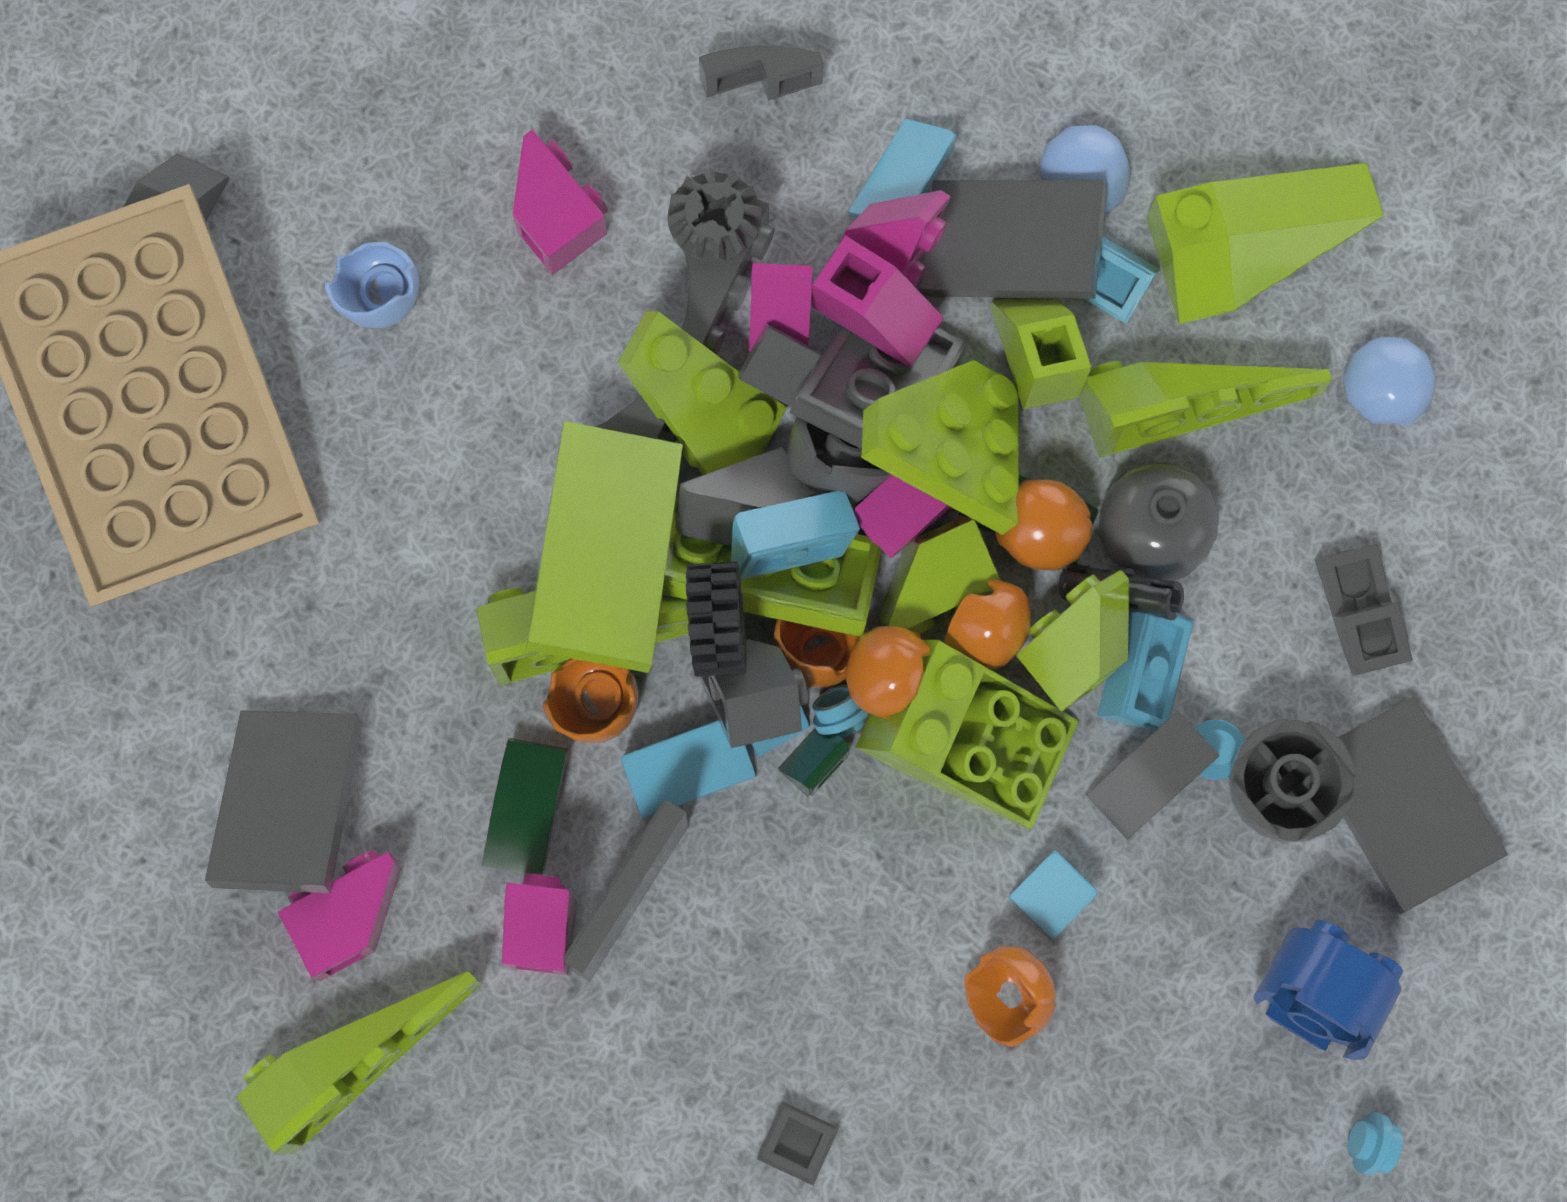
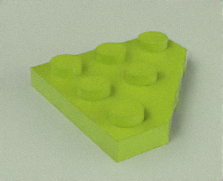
M972 360L883 396L863 410L861 458L1003 535L1019 524L1016 495L1019 491L1018 392L1015 383L1011 382L1004 375L998 374L979 362Z

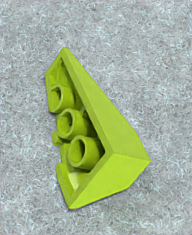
M1367 163L1215 181L1156 195L1146 220L1178 325L1237 310L1255 296L1294 274L1295 271L1381 219L1384 214Z
M1112 361L1090 370L1089 377L1086 379L1079 398L1098 456L1102 458L1321 396L1331 383L1332 377L1329 369L1139 362L1124 367L1122 361Z
M522 588L502 590L488 597L489 604L476 607L488 666L499 686L555 671L571 659L526 650L535 591L524 594ZM661 598L655 643L688 635L687 600L681 598Z
M467 971L287 1051L278 1059L273 1054H269L245 1074L243 1080L248 1086L236 1098L264 1142L274 1153L295 1154L480 987L482 983L474 974Z

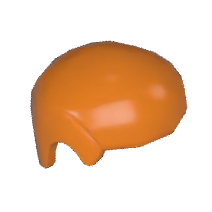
M1050 479L1025 480L1021 482L1016 495L1019 524L1003 535L996 532L998 543L1021 565L1029 568L1032 567L1034 570L1058 571L1078 560L1090 542L1093 523L1090 520L1091 513L1086 503L1074 489L1062 482Z
M989 580L988 585L994 592L988 596L968 594L962 600L949 624L945 636V644L988 669H997L1005 666L1013 659L1029 638L1031 607L1028 597L1021 588L1009 582Z
M777 619L773 646L781 648L791 670L797 668L801 670L806 686L820 688L839 684L846 679L845 670L850 652L861 637ZM828 636L834 640L805 652L806 645L814 637Z
M883 626L876 627L862 635L850 652L845 670L849 694L859 708L876 717L888 720L891 715L902 712L917 696L923 676L922 658L930 653V647L920 639V634L902 627Z
M570 659L560 666V669L552 672L547 699L543 701V709L556 731L580 743H605L621 735L630 725L636 714L639 696L638 682L630 669ZM584 691L587 692L600 715L594 714L586 708L583 701Z
M1000 946L979 958L981 963L967 973L964 980L968 1006L979 1027L994 1042L1008 1047L1021 1044L1047 1027L1056 1008L1055 999L1057 995L1054 981L1044 962L1023 947ZM1009 981L1018 986L1023 996L1019 1006L1008 1008L996 996L1004 982Z

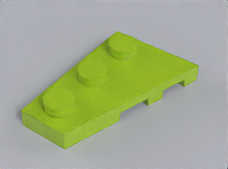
M659 311L645 312L618 360V364L657 419H664L680 444H683L682 454L690 466L697 467L702 475L763 454L787 410V407L775 398L741 381L737 375L739 371Z

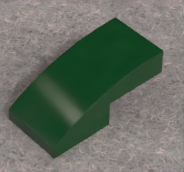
M508 738L496 787L482 866L523 874H544L555 812L558 809L568 755L567 748Z

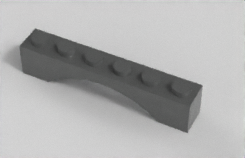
M702 198L704 217L699 221V224L701 222L705 224L710 220H714L719 226L723 225L728 232L725 211L730 207V204H723L716 208L711 202H706ZM759 200L762 207L760 232L752 246L743 254L727 261L707 262L696 259L684 252L689 270L690 287L685 320L681 329L716 355H718L727 332L726 329L719 327L728 307L738 311L749 289L751 278L744 276L752 257L759 260L764 258L774 235L775 228L768 225L769 204ZM641 395L608 421L596 426L598 428L673 443L677 439L664 419H657Z

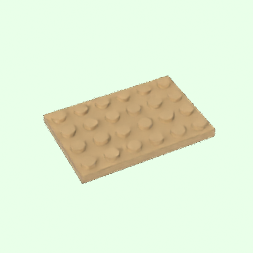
M190 184L0 250V377L90 607L320 524L194 190Z

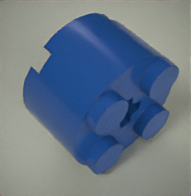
M1318 919L1315 920L1311 929H1290L1253 996L1256 1004L1267 1000L1270 1006L1266 1015L1273 1022L1321 1050L1326 1051L1332 1041L1347 1046L1343 1055L1345 1058L1353 1060L1367 1058L1401 993L1399 979L1404 972L1402 967L1394 960L1382 954L1369 953L1368 955L1347 943L1349 940L1348 934L1330 922Z

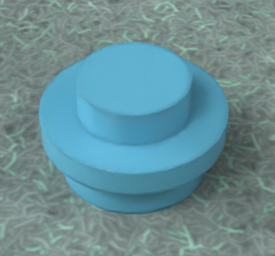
M847 684L826 691L812 705L816 714L813 718V724L817 732L824 735L836 734L841 738L852 735L865 725V718L869 715L868 712L859 708L853 701Z
M1217 719L1202 722L1195 729L1220 756L1199 776L1214 781L1229 778L1235 753L1245 742L1242 733L1229 722Z
M1372 1112L1363 1121H1358L1350 1132L1347 1144L1348 1153L1353 1157L1352 1161L1355 1170L1368 1176L1374 1175L1377 1172L1382 1174L1391 1172L1401 1155L1403 1133L1399 1126L1391 1124L1388 1116L1378 1112Z

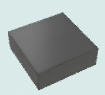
M766 323L737 375L741 381L792 407L795 397L808 379L821 355L818 350Z
M782 1102L757 1160L814 1186L839 1127Z

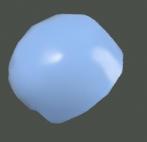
M1084 125L1065 128L1046 144L1040 160L1042 180H1103L1107 187L1105 213L1110 212L1126 197L1131 173L1123 145L1116 136L1102 127Z
M388 242L363 243L348 253L347 256L343 255L337 258L334 278L332 282H325V292L334 309L344 319L364 329H386L401 322L412 309L419 292L420 274L406 251ZM375 279L377 280L383 305L374 304L369 297V287Z
M1381 337L1370 340L1349 357L1343 376V385L1348 403L1356 411L1360 412L1361 416L1368 422L1376 425L1399 424L1404 427L1414 423L1430 409L1436 389V378L1430 358L1414 343L1397 337Z

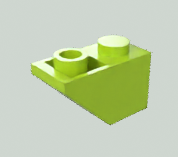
M1005 298L992 301L990 308L1023 410L1079 398L1091 370V364L1074 314L1057 298Z
M960 515L924 532L904 548L878 616L882 627L897 626L921 634L936 625L933 617L952 608L957 610L962 600L968 594L988 596L987 592L993 590L988 585L989 580L1000 581V578L974 519Z
M1122 570L1101 582L1093 574L1077 585L1066 596L1071 606L1061 615L1054 609L1036 622L1029 631L1033 640L1016 655L1061 712L1095 690L1128 661L1129 579Z

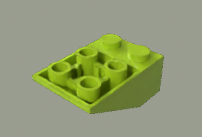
M922 640L930 647V653L922 658L923 676L917 696L902 712L891 715L888 720L870 714L855 748L893 769L1032 830L1079 721L940 640Z

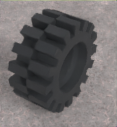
M738 562L687 565L686 608L688 636H690V654L692 656V667L695 677L746 673L745 616Z

